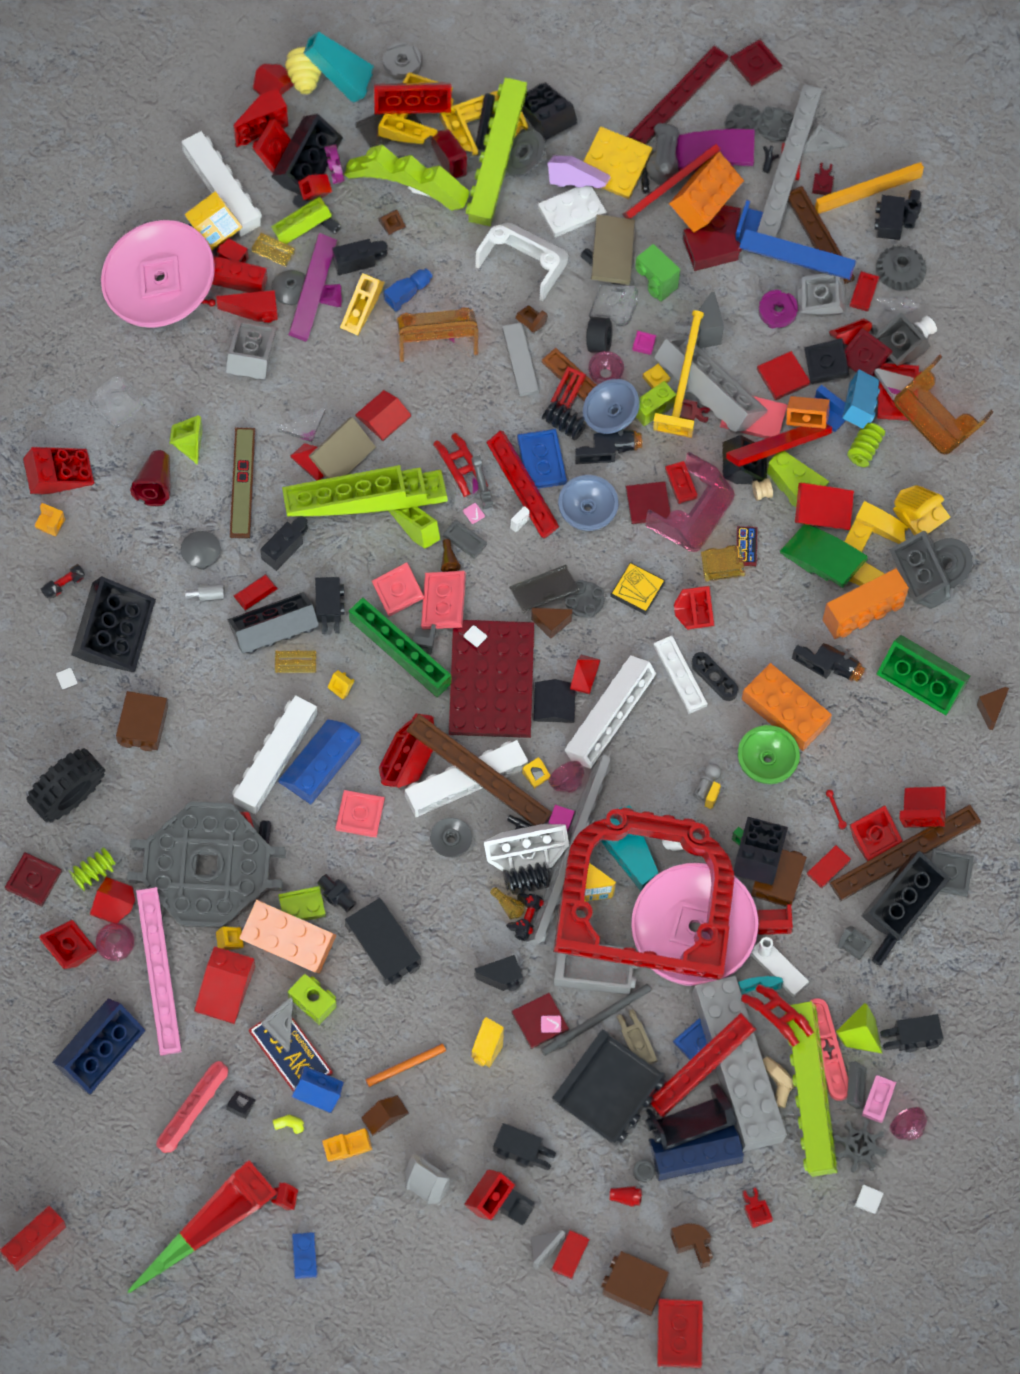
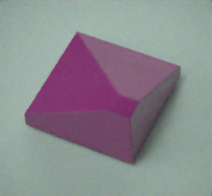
M324 285L319 302L334 307H341V285Z

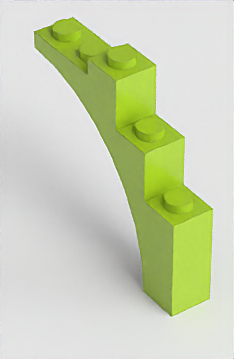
M384 145L371 147L366 155L350 159L344 172L348 179L372 177L404 184L429 195L451 211L464 208L470 194L468 189L440 165L426 168L412 155L396 157Z

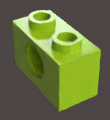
M665 381L639 397L640 406L636 418L643 426H646L654 420L655 413L664 414L674 407L676 394Z
M304 974L287 991L288 998L291 997L293 1003L318 1025L336 1008V997L329 990L324 991L320 987L319 981L313 976L309 978ZM315 994L319 996V999L310 1001L308 997Z

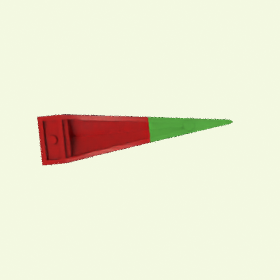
M250 1160L229 1177L129 1288L127 1293H131L254 1213L277 1194Z

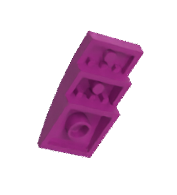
M754 129L698 131L680 134L677 138L676 159L678 161V170L682 169L714 144L719 146L720 153L733 168L734 165L753 166Z

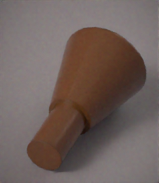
M445 539L442 541L444 551L441 571H459L461 566L451 548V542L449 539Z

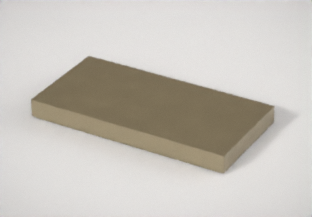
M596 215L591 280L630 285L635 220Z

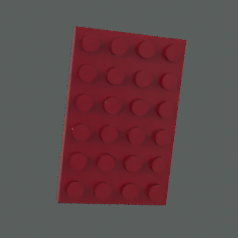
M463 620L461 628H453L449 735L531 738L534 622ZM473 625L487 635V638L478 647L463 636Z

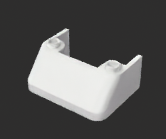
M504 223L492 227L476 251V268H480L495 244L506 243L539 260L541 266L549 271L540 284V300L544 301L568 264V253L564 249L512 223Z

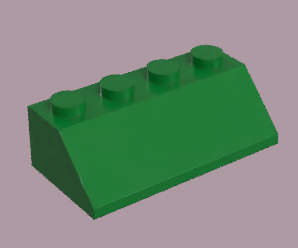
M902 635L894 640L876 675L945 716L949 713L971 677Z

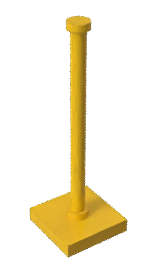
M697 310L692 311L693 320L672 416L655 413L653 430L689 438L693 436L694 421L680 418L700 321L704 316L703 312Z

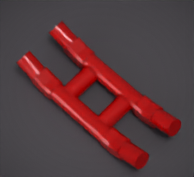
M453 433L451 439L459 450L449 454L446 447L440 441H435L433 446L441 458H443L463 497H467L471 493L462 475L473 471L477 480L471 461L473 456L463 438L457 433ZM464 456L468 465L457 468L453 461Z
M761 984L757 985L756 992L771 1000L765 1005L756 997H751L747 994L742 995L741 1001L759 1011L778 1028L779 1032L783 1034L785 1039L787 1038L792 1047L800 1042L794 1035L791 1027L787 1025L790 1021L794 1020L807 1037L814 1033L807 1019L781 998L774 989ZM777 1006L786 1012L780 1018L771 1012Z

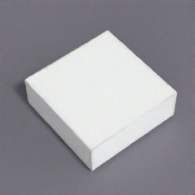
M525 506L511 519L510 528L515 532H518L529 521V510Z
M863 1185L855 1206L876 1214L883 1192Z

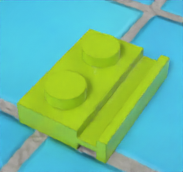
M320 886L278 894L281 911L304 921L326 917Z

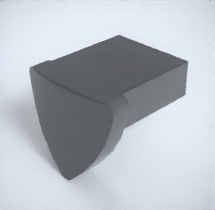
M849 926L841 936L838 947L840 949L843 948L860 960L872 945V941L859 933L854 927Z

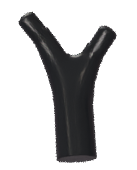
M763 146L765 162L762 171L764 173H769L772 162L779 158V154L773 155L774 146H770L769 150L766 146Z

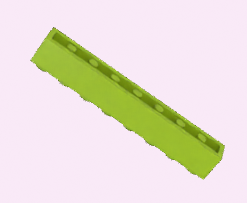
M505 77L504 83L499 85L498 95H500L499 101L495 100L493 112L496 113L494 118H490L488 127L491 129L490 135L486 134L484 141L486 150L481 152L479 163H482L480 169L477 168L475 180H477L476 186H472L470 197H473L472 202L468 203L466 207L468 222L491 227L527 92V82Z
M812 1001L793 1004L790 1006L807 1019L808 1024L814 1031L812 1035L807 1037L794 1020L787 1023L800 1042L792 1047L793 1054H790V1061L792 1067H795L793 1084L798 1090L795 1101L797 1108H800L801 1116H798L799 1128L803 1130L801 1147L806 1153V1158L803 1159L804 1169L812 1177L838 1173L817 1008Z

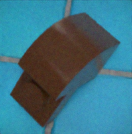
M693 1223L671 1228L670 1236L677 1254L694 1249L701 1269L710 1266V1259L713 1256L710 1247H705V1245L710 1243L711 1236L705 1228Z

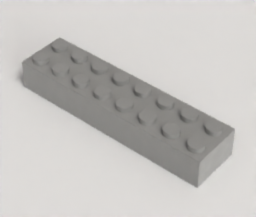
M736 976L695 985L692 997L701 1020L707 1044L740 1013L750 1021L745 1004L741 1001L742 995ZM753 1032L715 1068L722 1091L733 1107L736 1121L734 1127L739 1135L743 1152L781 1143L787 1135Z

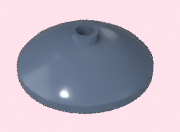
M611 379L600 383L591 390L585 399L583 416L586 423L592 430L603 434L615 433L624 429L634 420L640 406L639 394L631 383L622 379Z
M594 475L578 476L568 481L562 488L558 499L559 511L563 519L574 528L585 531L598 530L608 525L616 516L618 496L614 487L605 479ZM589 507L591 510L587 511L584 508Z

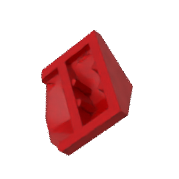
M263 64L256 70L253 89L259 95L278 88L282 96L294 86L288 71L281 64Z
M709 586L682 589L674 603L675 616L687 630L714 626Z
M106 877L96 892L90 915L117 925L133 908L135 903L133 887Z

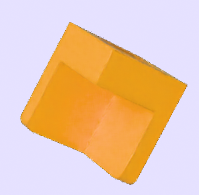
M41 503V514L35 523V528L57 536L65 521L64 513L59 509Z

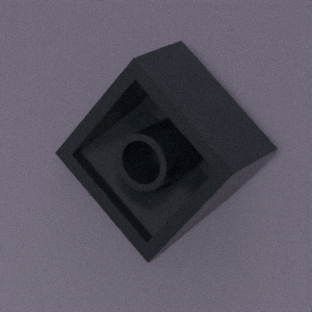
M742 435L723 442L722 452L723 478L735 484L752 485L753 481L762 482L767 478V457L738 467L726 459V453L755 442Z

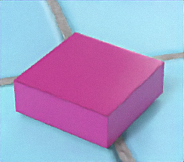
M637 331L632 351L651 355L656 335Z
M555 805L548 824H565L568 832L575 811Z

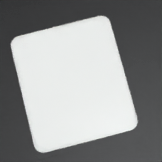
M474 625L463 635L464 638L476 647L487 638V635Z
M71 668L56 673L62 689L77 684Z

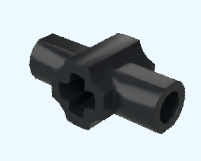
M910 190L908 200H905L903 226L907 229H913L916 219L919 218L922 205L920 202L921 192L919 190Z
M327 874L318 880L317 884L324 890L323 896L334 907L339 905L345 912H349L355 906L356 902L349 896L350 890L342 881L337 879L334 882Z

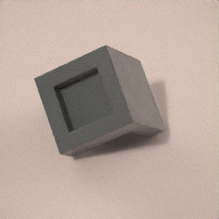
M432 624L431 630L416 628L415 635L412 638V641L428 654H432L436 625Z

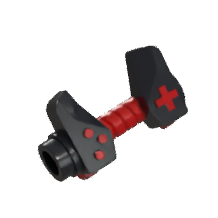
M76 564L70 568L68 574L55 582L49 581L40 589L46 598H54L62 593V586L69 581H73L74 584L84 579L85 573L79 564Z
M519 893L517 895V902L527 907L524 918L515 922H509L506 927L510 931L515 932V938L526 941L534 930L531 921L535 910L540 909L544 901L542 897L536 894Z

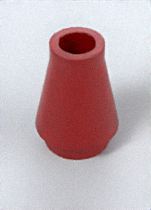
M630 1186L610 1189V1201L635 1207V1205L640 1206L642 1198L641 1188Z

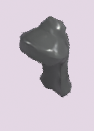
M658 123L654 127L657 136L656 150L650 156L647 163V172L650 179L659 184H662L678 172L676 146L679 130L675 126L666 123Z

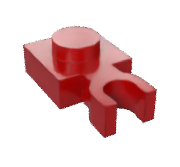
M753 1188V1197H749L746 1191L742 1193L744 1201L748 1203V1205H745L744 1210L752 1228L770 1223L773 1220L766 1201L758 1200L756 1188Z

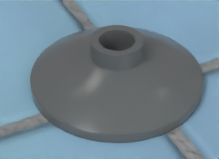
M287 270L278 274L272 282V290H275L276 300L285 305H296L306 275L296 270Z
M445 818L437 822L432 828L430 841L434 850L440 855L457 857L469 849L472 842V833L464 821L458 818ZM454 838L455 841L453 843H449L447 839Z

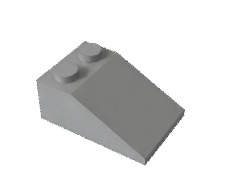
M238 320L228 352L226 373L248 376L255 379H265L276 327Z

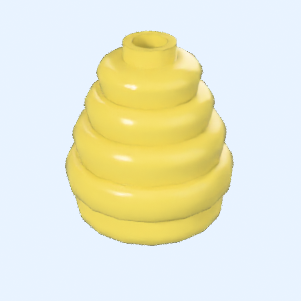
M305 47L293 49L287 55L285 62L286 70L295 89L300 91L301 94H310L317 87L322 72L303 54Z

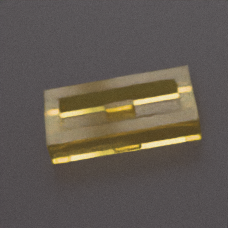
M260 233L252 246V252L286 267L288 261L291 260V256L295 253V248ZM261 241H264V242H266V243H268V244H270V245H273V246H275V247L268 246V245L262 243ZM277 248H279V249H281V250H283V251H285V252H288V253H287V254H286V253H283V252L277 250Z
M275 651V673H316V651ZM279 658H312V660H279ZM279 665H312V666H279Z

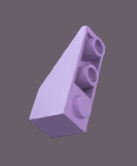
M554 155L548 162L550 184H556L559 187L575 185V187L593 186L594 188H602L611 179L610 175L573 156Z

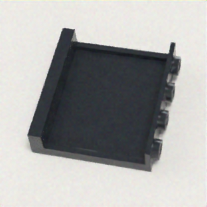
M602 1029L554 1094L552 1100L616 1146L618 1142L622 1144L629 1133L626 1131L631 1125L635 1126L640 1120L641 1115L639 1113L643 1108L647 1109L654 1100L652 1095L655 1091H660L666 1083V1080H664L666 1075L663 1071L661 1073L613 1039L608 1032Z

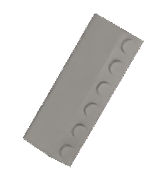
M687 336L665 339L654 356L659 361V365L669 370L677 381L680 380L689 339ZM695 344L686 385L687 391L695 394L700 399L699 401L704 406L709 407L717 418L722 419L731 431L740 432L747 430L766 414L768 410Z

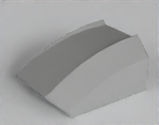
M827 273L801 277L796 289L797 310L807 314L844 313L846 310L844 279Z
M413 1153L404 1177L406 1190L410 1189L426 1200L427 1204L440 1203L450 1189V1177Z

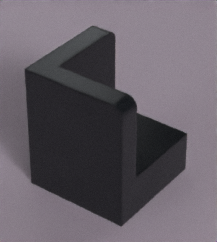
M512 1189L501 1206V1213L520 1225H524L532 1213L535 1203Z

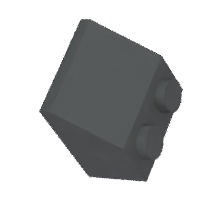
M711 292L698 310L704 313L696 339L699 348L721 345L724 323L715 292Z
M902 312L874 336L893 351L889 358L897 366L917 359L931 346L925 336Z

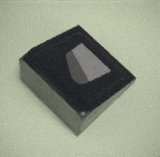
M236 1091L227 1103L226 1109L246 1119L256 1100Z

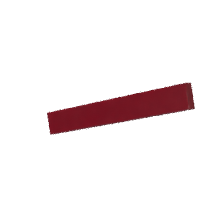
M714 45L626 137L647 145L656 135L654 127L658 123L667 124L729 59V55Z

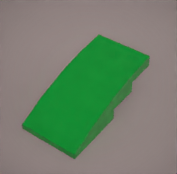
M806 524L780 550V554L810 574L814 572L824 580L828 581L830 579L842 588L868 560L867 555L848 543L821 529Z

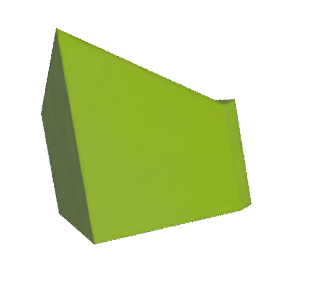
M197 415L172 425L169 442L197 465L203 432L201 416Z
M864 1003L836 1033L845 1047L883 1054L876 1019L868 1005Z

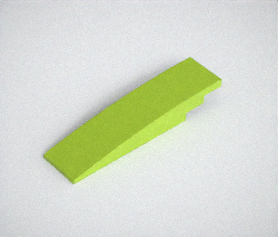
M400 465L282 487L287 516L369 513L448 501L442 470L422 473L421 467L401 471Z

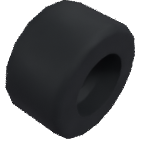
M591 317L589 319L586 332V345L589 352H609L613 335L611 319L602 317Z

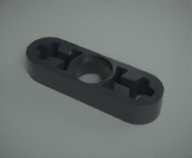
M704 652L696 653L692 658L691 665L693 670L723 700H734L738 693L737 684L708 654ZM698 660H700V661L705 660V663H704V665H703V664L697 665V661H698ZM716 672L721 678L718 681H713L709 678V674ZM725 687L727 689L732 688V694L730 692L725 693Z

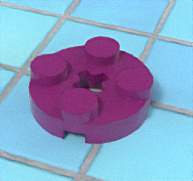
M325 146L326 155L329 158L327 159L331 172H334L331 173L333 184L344 182L345 179L337 146Z
M772 290L763 295L758 313L762 321L769 328L786 327L795 321L798 304L790 293L786 294L782 290ZM775 306L783 308L781 312H777L774 310Z

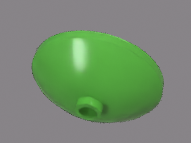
M764 725L750 730L744 735L738 747V761L741 769L748 777L759 783L776 784L783 782L795 772L799 763L800 751L796 740L789 732L777 726ZM764 758H769L771 761L765 762Z

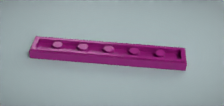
M321 233L316 238L288 333L289 336L305 342L309 338L333 256L332 248L336 246L337 242L336 239Z

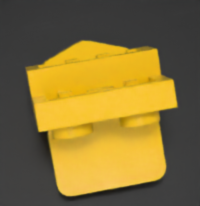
M919 485L900 490L894 500L895 507L893 511L901 522L907 524L914 536L922 531H926L929 534L950 518L941 504L945 500L943 496Z

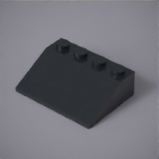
M103 576L92 582L71 655L89 663L134 673L156 599Z

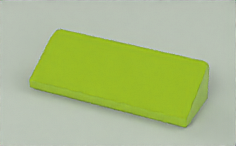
M319 196L272 225L271 228L284 246L331 217V213Z

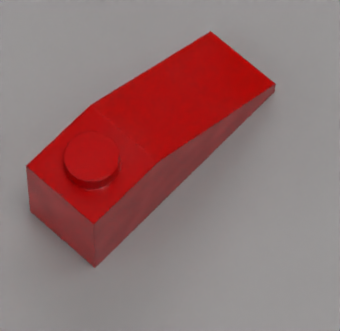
M275 290L216 296L217 309L256 322L269 323L278 320Z

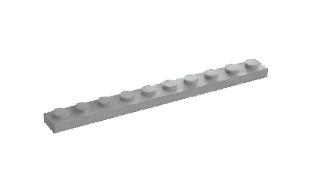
M806 84L803 86L757 231L758 233L777 237L822 94L821 88Z
M605 755L598 757L592 766L567 833L569 846L555 864L548 888H546L543 896V906L538 909L533 923L534 930L526 943L532 946L543 942L547 937L548 931L546 929L555 916V912H553L555 905L559 903L562 897L560 892L564 885L569 849L575 837L589 825L588 818L595 809L596 796L601 792L603 788L602 780L610 769L608 764L611 758Z

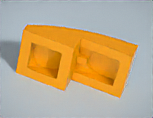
M365 1128L347 1135L339 1134L322 1141L327 1161L329 1162L372 1150L368 1131Z

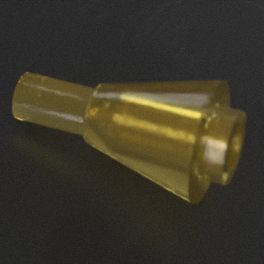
M496 887L491 890L490 894L499 901L510 920L518 919L523 914L524 903L504 895Z

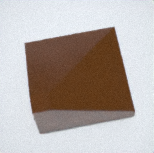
M397 209L378 218L388 235L406 227Z

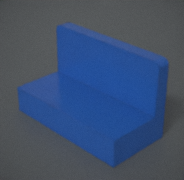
M746 200L736 231L735 239L740 244L746 229L758 231L763 215L761 211L750 209V201Z
M820 385L816 390L814 398L830 400L827 424L832 427L833 432H836L847 421L842 418L845 402L823 385Z
M304 1066L292 1097L331 1113L341 1095L344 1082Z

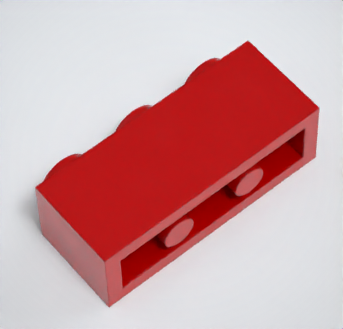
M214 256L215 272L212 285L247 293L264 291L268 280L267 268Z
M48 1206L0 1249L2 1257L17 1272L66 1228L64 1220Z

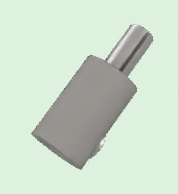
M223 584L198 586V590L185 591V597H199L200 601L224 599Z

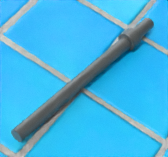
M645 984L564 1035L556 1036L554 1041L541 1048V1052L546 1056L557 1048L561 1049L568 1045L567 1042L650 992V986Z

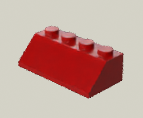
M451 82L374 84V114L451 113Z

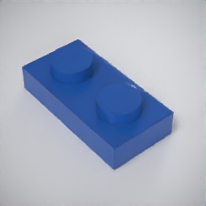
M314 1232L292 1234L295 1279L317 1277Z

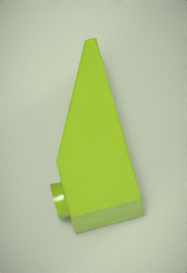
M418 507L388 510L408 536L425 549L440 540L437 520Z

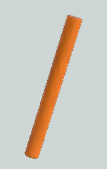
M442 1043L365 1079L368 1087L373 1086L445 1052L446 1049Z

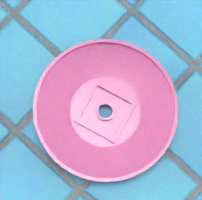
M160 220L140 225L119 239L106 257L101 274V287L104 298L111 310L127 323L140 327H161L175 323L193 312L208 294L215 272L214 256L205 238L196 229L187 224L171 220ZM159 275H165L162 281H156Z
M686 863L671 867L656 875L643 888L636 900L632 914V935L638 952L653 951L659 956L680 959L683 952L695 944V932L689 929V925L693 922L701 925L707 921L711 890V875L707 864ZM735 876L725 968L721 979L735 973L746 962L755 946L758 934V915L755 903L749 891ZM707 932L701 933L704 939H711L710 934ZM652 969L661 977L681 985L695 986L715 981V979Z

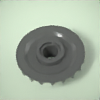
M525 131L514 138L506 171L512 176H526L528 172L533 171L534 167H538L537 164L542 161L541 157L546 155L544 152L547 148L545 145L546 141L539 132Z
M893 245L889 249L886 248L876 262V273L884 285L894 290H911L921 284L926 275L927 267L922 254L917 253L916 249H910L909 246L903 247L900 245L895 247Z
M945 538L935 542L934 549L950 582V588L955 589V586L962 585V582L968 579L969 573L972 572L973 555L967 545L958 539ZM952 562V566L946 569V565Z

